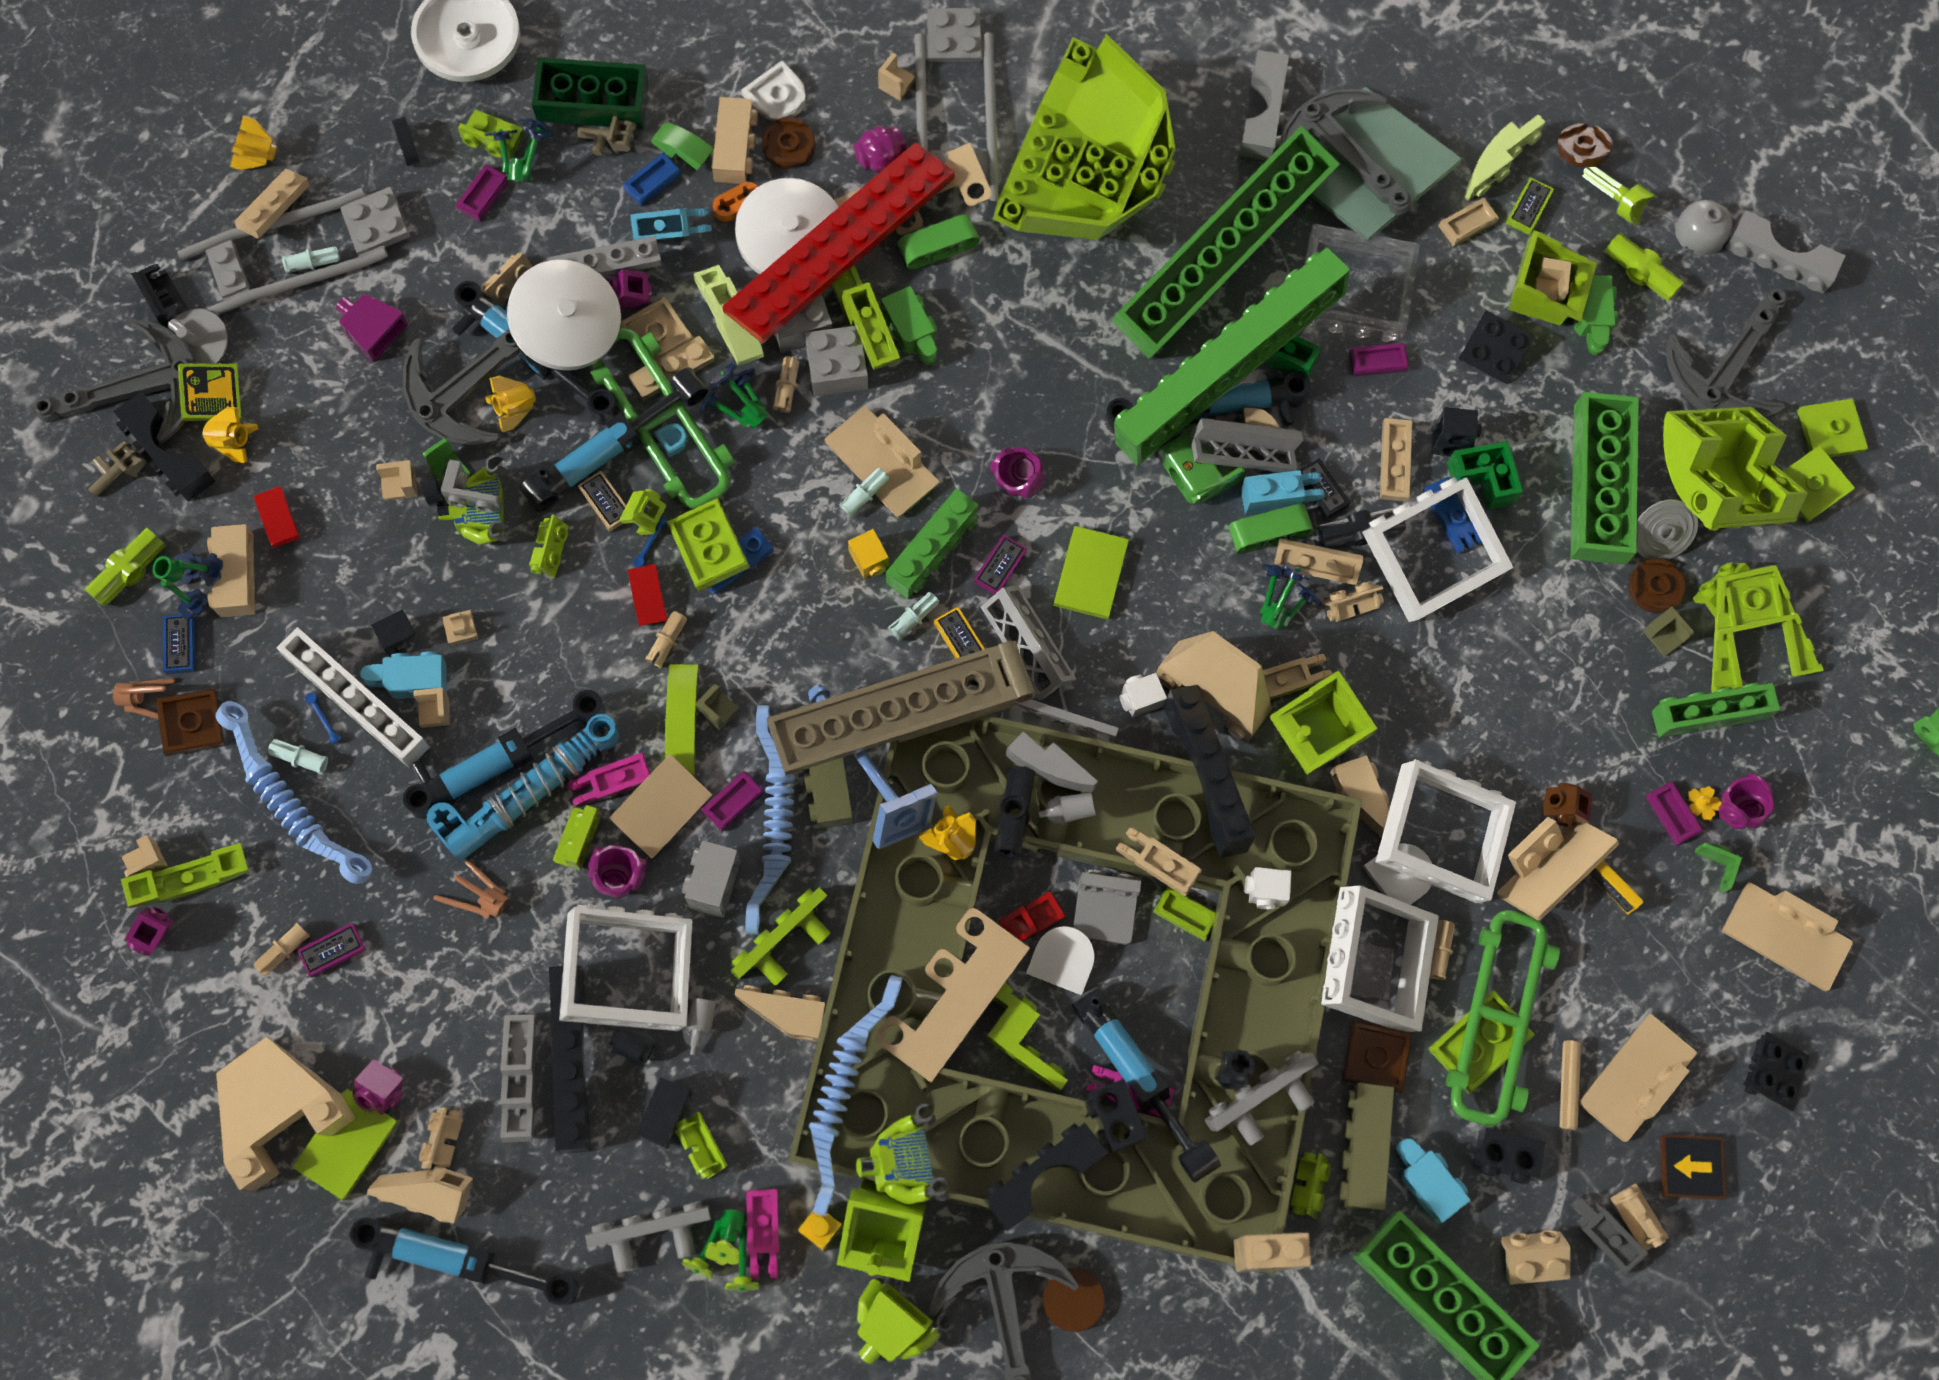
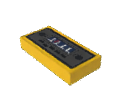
M959 607L934 620V625L955 658L985 649Z
M1604 860L1589 873L1594 881L1627 914L1636 910L1643 903V900Z

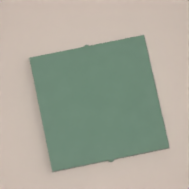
M1364 87V88L1362 89V90L1370 91V90H1369L1368 88H1366V87ZM1388 103L1384 106L1367 108L1353 114H1349L1347 109L1333 117L1373 162L1388 172L1399 184L1400 190H1404L1410 195L1411 205L1418 202L1421 196L1462 161L1461 157ZM1311 134L1339 165L1309 196L1365 240L1370 241L1399 215L1392 213L1389 210L1388 204L1382 203L1365 186L1364 180L1315 134ZM1381 180L1378 181V183L1384 184L1386 183V181ZM1402 198L1395 199L1398 202L1404 201Z

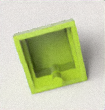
M1533 230L1525 247L1508 310L1559 326L1567 316L1580 322L1597 263L1561 246V242ZM1543 258L1571 262L1569 290L1561 304L1547 298L1546 294L1535 289L1537 269Z
M1339 670L1269 716L1307 775L1370 738L1378 729Z
M863 1180L859 1189H852L848 1200L837 1265L864 1271L870 1276L881 1275L910 1282L926 1205L921 1204L922 1202L906 1205L889 1197L887 1193L879 1192L876 1183Z

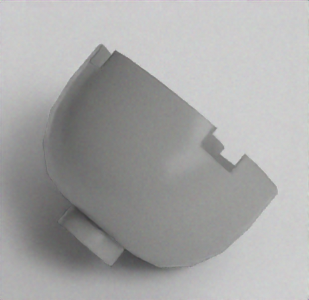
M1700 200L1690 204L1680 214L1675 225V234L1682 247L1686 248L1687 246L1689 249L1694 250L1693 254L1709 256L1720 251L1728 242L1733 229L1732 217L1728 209L1721 203L1714 200Z

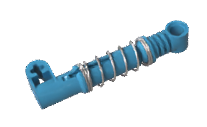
M597 714L588 721L587 726L583 729V734L579 732L577 739L575 737L571 738V744L567 741L566 743L555 745L553 747L554 757L546 753L547 758L539 764L533 763L534 768L528 773L520 772L521 778L513 784L508 782V788L501 794L495 792L496 798L489 797V799L483 802V808L466 821H464L453 806L442 802L433 805L429 809L427 822L460 863L501 830L507 831L511 826H514L513 821L519 816L526 817L525 811L532 806L538 807V801L543 797H551V791L557 786L564 787L565 774L577 777L583 771V766L586 764L585 760L590 761L592 760L591 755L594 757L598 755L596 753L597 750L601 753L603 750L615 747L620 738L619 730L610 716ZM604 727L610 728L606 736H596L599 729ZM443 817H447L449 822L455 827V830L452 832L448 830L441 821Z

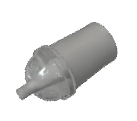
M1091 792L1060 797V795L1055 796L1056 798L1051 799L1047 803L1046 810L1039 812L1040 818L1047 816L1052 823L1061 824V826L1066 825L1068 822L1096 816Z
M695 997L692 999L687 1024L682 1031L686 1044L691 1046V1055H696L697 1048L706 1046L710 1038H712L713 1034L711 1032L716 1002Z

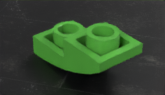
M665 122L651 139V142L670 158L677 154L696 170L700 168L714 149L693 133L668 122Z

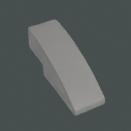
M1022 732L1007 748L1006 756L1018 766L1034 771L1035 776L1077 791L1092 793L1096 789L1098 781L1054 742L1044 750L1025 732Z

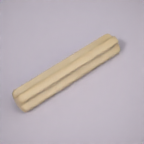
M1574 1040L1564 1041L1562 1051L1559 1126L1565 1130H1576L1578 1128L1581 1044Z

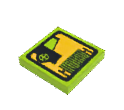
M178 364L182 421H209L227 407H238L241 420L237 364Z

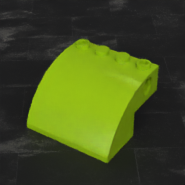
M1752 407L1667 411L1664 419L1663 435L1665 459L1669 475L1682 501L1703 522L1706 528L1711 530L1728 527L1739 529L1741 526L1761 527L1764 524L1782 525L1783 523L1796 522V517L1808 492L1774 465L1787 437L1785 433Z

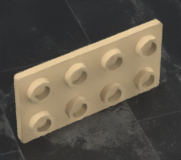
M863 406L825 438L826 445L862 482L877 468L885 471L889 476V480L875 495L897 518L903 516L939 485L938 479L921 463V451L884 413L877 418L866 406Z
M1547 817L1508 854L1516 874L1497 891L1499 898L1534 919L1541 920L1619 845L1618 840L1586 822L1572 823L1571 827H1565L1560 831L1557 822Z
M1751 882L1745 884L1722 928L1723 933L1823 991L1830 990L1853 944L1852 940L1834 931L1838 920L1786 890L1773 896Z
M1649 1014L1579 1100V1105L1621 1141L1627 1142L1644 1120L1652 1118L1657 1114L1690 1072L1686 1067L1697 1052L1655 1016Z

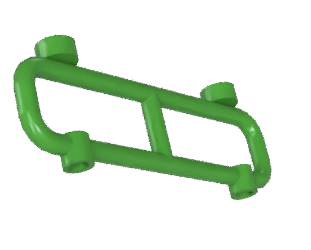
M620 328L615 342L620 339L629 340L665 397L672 393L674 390L670 386V382L653 358V356L662 352V349L652 333L649 332L640 338L635 331L629 328ZM602 359L592 364L594 370L590 373L598 386L605 384L608 391L614 395L616 403L628 422L638 416ZM681 400L636 431L641 442L667 480L663 486L671 499L677 496L684 506L695 509L716 498L719 499L727 492L730 485V477L726 469L735 464V461L724 444L713 450ZM675 414L678 415L719 479V483L715 488L698 498H693L688 494L648 432Z
M1514 910L1501 911L1493 917L1489 929L1483 928L1480 933L1478 944L1485 946L1459 1061L1457 1069H1450L1446 1078V1086L1452 1088L1451 1104L1453 1110L1465 1120L1485 1126L1501 1124L1507 1118L1510 1109L1523 1112L1526 1106L1529 1090L1517 1086L1516 1081L1541 968L1545 967L1553 970L1556 967L1560 954V947L1547 944L1548 932L1545 925L1540 920H1536L1522 912ZM1508 921L1530 927L1536 934L1518 1016L1484 1006L1496 950L1501 940V928ZM1481 1017L1516 1027L1498 1108L1493 1114L1470 1109L1463 1102V1094L1469 1080L1468 1072Z

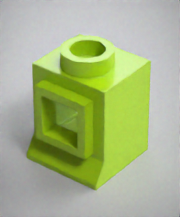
M653 490L635 491L632 493L619 521L623 524H637L639 528L636 533L639 535L654 534L666 504L660 501L661 496ZM646 505L650 507L647 514L643 512Z

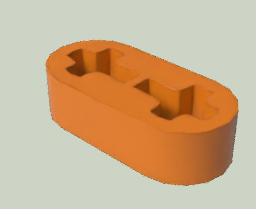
M744 182L716 197L713 201L715 218L721 222H730L736 219L738 211L746 199L744 193L748 192L750 194L758 186L752 182ZM720 206L730 207V211L721 210Z

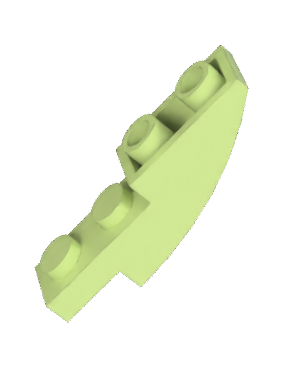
M1539 114L1520 129L1513 122H1510L1492 139L1472 173L1465 193L1467 201L1476 195L1480 197L1485 194L1491 187L1490 184L1494 181L1501 182L1510 173L1509 167L1513 159L1521 153L1523 147L1527 144L1531 146L1540 139L1545 121Z
M720 265L694 273V280L716 319L717 328L738 366L764 357L760 342L723 313L722 306L738 293L730 277L726 278Z

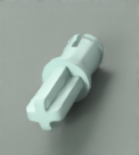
M336 247L316 251L306 249V252L282 256L283 266L287 274L306 269L313 271L316 266L340 260Z
M877 468L861 485L857 483V488L839 505L850 517H853L868 500H873L872 496L889 480V476L883 469Z
M928 592L912 608L906 607V612L888 626L889 631L895 638L901 641L914 627L923 624L921 620L939 604L938 598L933 593Z
M273 739L268 747L269 755L290 762L292 767L295 768L301 766L322 774L328 764V757L308 751L303 745L297 747L287 742Z

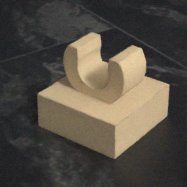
M471 610L442 617L450 647L478 640Z

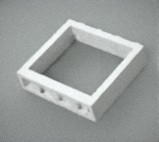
M1453 477L1441 483V490L1434 494L1432 490L1420 494L1416 497L1417 503L1409 506L1408 502L1394 508L1392 510L1393 516L1386 519L1382 515L1369 522L1371 527L1362 532L1409 622L1423 618L1513 568L1467 477L1458 481ZM1457 493L1493 563L1419 603L1383 532Z
M1414 759V761L1402 764L1376 863L1474 903L1492 900L1516 802L1501 795L1502 792L1489 791L1482 788L1481 784L1477 781L1460 779L1456 777L1457 774L1453 771L1434 768L1429 761L1421 762ZM1416 780L1491 810L1474 881L1398 850Z
M1363 886L1341 887L1332 929L1333 934L1321 1005L1391 1029L1404 1032H1421L1439 916ZM1365 903L1409 920L1395 1012L1350 997Z
M593 904L586 906L577 905V907L571 909L567 913L560 1021L679 1031L686 1027L692 919H685L683 916L676 915L677 913L657 916L651 910H637L636 913L625 912V909L622 907H608L607 910L595 909ZM579 923L675 933L670 1013L574 1004Z

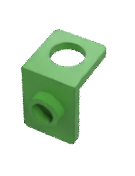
M443 438L423 453L430 469L442 484L444 480L443 473L449 460L460 461L447 438ZM461 462V464H462V466H463L465 472L467 473V475H468V477H469V476H470V472H469L468 469L464 466V464Z
M1703 843L1695 849L1694 853L1727 866L1719 888V892L1725 893L1733 887L1742 857L1730 853V850L1722 845Z

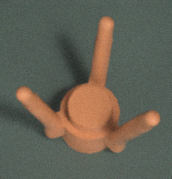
M167 678L117 683L113 690V701L116 706H124L125 712L138 713L158 720L157 712L137 707V704L143 702L144 693L163 692L166 690V687L161 685L173 684L176 682V679Z
M466 860L465 864L490 889L482 890L459 875L455 876V880L480 896L477 903L481 907L439 895H434L433 897L435 901L480 914L487 919L491 915L497 918L509 901V897L505 895L506 891L498 887L470 860Z

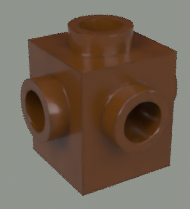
M1560 783L1558 787L1546 788L1543 800V816L1555 820L1560 827H1571L1572 823L1590 822L1592 794L1570 783Z

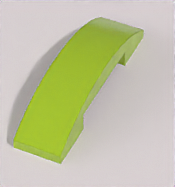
M670 664L666 700L665 758L671 754L695 777L696 702L699 665Z
M237 843L211 851L212 855L154 873L148 870L122 878L121 883L128 907H141L191 895L223 884L249 872L242 844Z

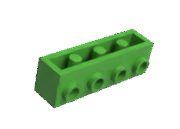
M956 488L886 571V584L906 599H909L914 592L918 593L925 585L928 575L932 571H937L942 565L943 557L948 551H953L958 546L963 533L967 529L971 530L979 519L978 504Z
M1751 683L1739 689L1732 690L1731 687H1727L1709 694L1697 692L1688 695L1686 698L1668 697L1660 700V704L1651 712L1658 737L1663 738L1768 720L1781 709L1773 683L1763 685Z

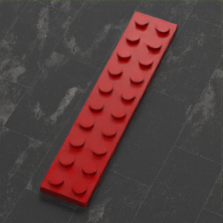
M915 142L722 306L723 313L763 344L955 179V171Z

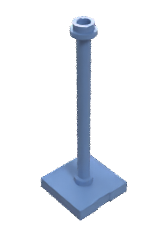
M816 685L808 692L809 701L813 704L828 699L830 692L826 687ZM865 750L853 754L887 801L879 806L872 840L878 850L929 829L938 793L932 784L898 797Z

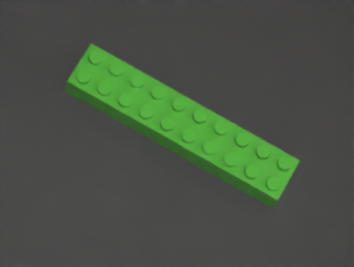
M1301 125L1115 314L1111 321L1150 359L1331 174L1339 163Z
M1328 247L1320 253H1313L1306 261V265L1300 270L1294 269L1290 272L1285 282L1278 288L1276 286L1272 287L1260 303L1250 305L1244 311L1243 317L1237 322L1232 321L1228 323L1220 336L1215 340L1209 339L1205 342L1197 355L1187 357L1180 364V369L1172 375H1165L1159 381L1158 387L1152 392L1147 391L1138 398L1135 406L1130 410L1125 409L1120 412L1114 422L1116 445L1137 467L1345 296L1350 269Z

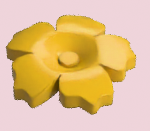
M1710 786L1701 788L1699 791L1693 788L1688 792V802L1692 803L1688 807L1695 817L1700 815L1703 821L1712 820V817L1716 815L1715 811H1719L1718 809L1721 805L1719 798L1713 797L1715 790Z

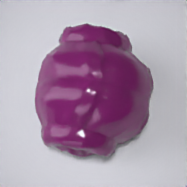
M878 125L873 130L869 129L863 132L860 140L853 144V152L857 162L861 164L863 169L871 170L875 173H880L907 150L905 138L902 136L899 128L895 126L887 128Z
M1005 448L990 464V471L995 475L997 485L1004 488L1011 496H1021L1025 499L1032 498L1044 485L1045 475L1043 474L1044 466L1042 461L1027 448Z
M1753 773L1734 780L1724 791L1723 795H1721V805L1718 809L1720 818L1732 828L1740 830L1746 827L1756 829L1762 826L1774 810L1773 790L1769 782Z
M617 845L596 847L588 862L589 871L587 876L592 879L594 888L600 894L619 899L627 896L632 890L637 891L641 888L642 881L646 875L647 862L629 848Z

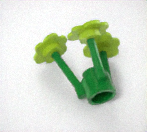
M723 1210L720 1220L715 1221L713 1231L700 1257H693L691 1261L683 1259L682 1265L698 1275L712 1279L714 1275L712 1271L708 1270L709 1264L705 1262L707 1258L716 1260L720 1265H726L727 1263L734 1265L739 1262V1277L733 1278V1282L726 1283L725 1290L739 1292L759 1290L758 1283L752 1282V1278L746 1277L747 1227L744 1226L746 1216L736 1210ZM718 1235H719V1237H720L721 1239H723V1241H719V1242L715 1243V1241H716V1239H717V1237H718ZM739 1237V1249L733 1247L729 1242L737 1241Z

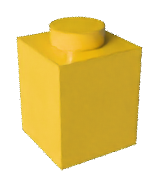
M874 529L848 541V551L864 579L869 576L872 578L883 574L886 568L889 567V557Z
M812 1211L798 1231L824 1252L842 1228V1224L828 1213L824 1217Z

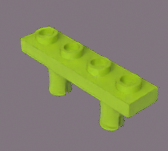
M820 887L815 892L809 888L797 899L801 904L793 912L787 909L775 920L779 925L771 933L765 929L754 940L757 946L749 954L744 949L731 961L735 965L731 972L737 979H740L751 967L754 969L757 967L776 986L787 973L770 955L772 953L770 949L795 926H801L818 945L831 934L813 914L815 912L814 908L827 897Z

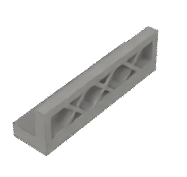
M1201 418L1190 432L1194 462L1280 473L1298 470L1294 451L1303 441L1301 431ZM1201 444L1209 446L1215 453H1202ZM1224 448H1232L1240 456L1238 458L1231 457ZM1249 451H1257L1264 460H1256ZM1273 455H1285L1287 464L1281 463Z
M1019 586L1003 587L980 606L1002 643L1012 641L1009 637V627L1013 625L1019 631V638L1016 643L1022 659L1024 648L1031 650L1033 653V666L1027 665L1024 659L1023 662L1038 701L1044 700L1059 687L1069 686L1077 680ZM999 601L1005 608L1004 618H998L992 609ZM1039 672L1045 673L1051 682L1044 690H1042L1038 683Z
M1034 700L1015 704L1014 707L1004 709L1001 715L1002 719L1113 744L1119 729Z

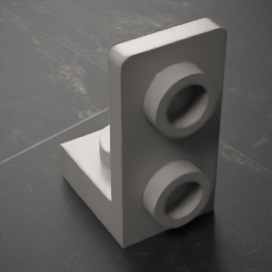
M449 460L441 487V493L448 504L459 508L465 505L473 506L477 510L491 513L493 510H502V503L498 496L462 490L466 487L468 475L460 461Z

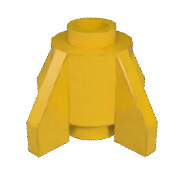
M243 115L240 129L244 131L239 130L236 142L232 148L234 153L230 167L238 170L266 165L268 160L273 161L277 146L272 144L273 138L254 118Z
M500 375L490 378L492 392L495 394L485 396V400L490 405H493L498 416H503L498 418L501 431L513 430L529 411L533 409V403L536 402L535 393L530 386L528 387L523 382Z
M227 407L206 423L203 429L204 440L209 447H214L232 461L246 463L248 461L246 449L239 447L246 444L248 434L258 430V424H241L239 422L238 407Z
M949 804L944 806V818L937 822L934 830L930 828L919 833V838L926 846L949 855L951 859H966L973 853L976 844V819L970 812L957 817L956 812Z

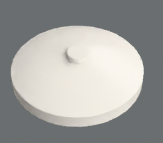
M424 0L414 15L411 37L419 59L431 72L452 81L472 82L494 75L510 62L519 45L520 26L516 12L508 0Z
M776 179L757 187L743 201L736 218V241L743 259L756 273L761 274L838 208V205L822 188L801 179Z
M550 260L531 267L517 280L508 300L507 321L514 341L528 357L549 368L577 370L596 363L611 349L620 329L621 310L614 290L606 279L594 269L575 261Z

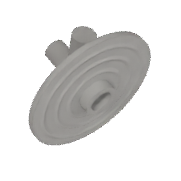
M205 309L187 310L172 319L168 324L167 329L182 339L194 356L197 364H218L225 355L228 346V332L223 321L213 312Z
M1664 500L1650 506L1637 519V552L1646 559L1661 558L1665 560L1681 554L1689 547L1698 530L1697 516L1680 500Z

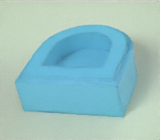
M671 423L654 432L655 437L668 457L682 451L688 443L687 432L679 424Z

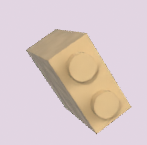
M1308 1233L1250 1235L1234 1240L1236 1272L1299 1270L1311 1266Z

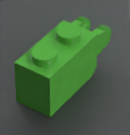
M1593 276L1582 319L1580 322L1574 319L1575 332L1579 336L1587 338L1588 351L1595 356L1601 354L1605 349L1604 347L1610 342V332L1618 323V312L1614 311L1617 290L1612 285V276Z
M911 286L882 298L881 312L902 351L909 354L916 351L923 364L929 366L935 364L937 358V348L935 345L937 326L932 316L927 317L924 312L925 305L920 294H915Z

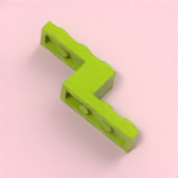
M854 265L831 286L848 327H856L871 366L875 370L898 362L900 356L870 283L862 284Z
M1004 983L992 1000L1006 1011L987 1035L986 1040L1056 1092L1060 1093L1068 1081L1064 1077L1066 1073L1054 1063H1050L1048 1066L1040 1060L1041 1054L1033 1047L1026 1045L1024 1048L1020 1045L1040 1017V1014L1036 1012L1038 1007L1026 998H1023L1021 1001L1012 994L1014 990Z

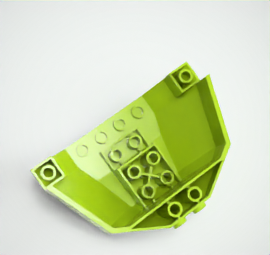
M1107 34L1098 49L1074 37L1072 38L1038 107L1004 184L994 212V220L1021 232L1099 240L1149 205L1154 198L1159 199L1166 186L1162 181L1165 175H1170L1175 165L1172 157L1176 150L1166 91Z

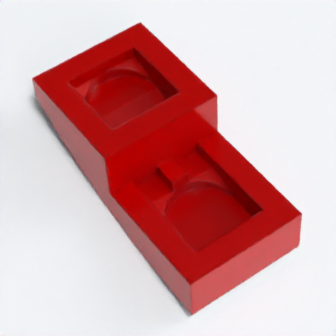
M281 486L254 495L258 512L272 548L300 539L295 520L290 512Z
M656 564L627 569L639 626L666 621L667 616Z
M1049 891L1030 904L1021 906L998 920L1003 929L1021 942H1024L1066 918V915L1053 893Z

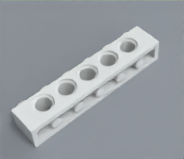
M298 627L277 647L286 660L408 768L430 748L417 732Z

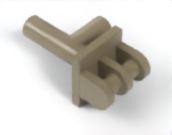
M613 116L610 129L579 127L577 135L578 138L595 139L591 152L596 156L602 155L606 140L614 153L619 154L620 151H630L631 145L629 142L633 141L634 135L632 132L636 130L637 126L631 121L619 120L617 116Z
M123 441L113 451H106L108 456L115 462L112 467L102 456H97L93 459L92 463L103 474L88 489L94 496L97 497L122 472L135 478L140 476L138 472L146 465V461L144 458L138 457L139 453L135 449H131V444L128 441Z

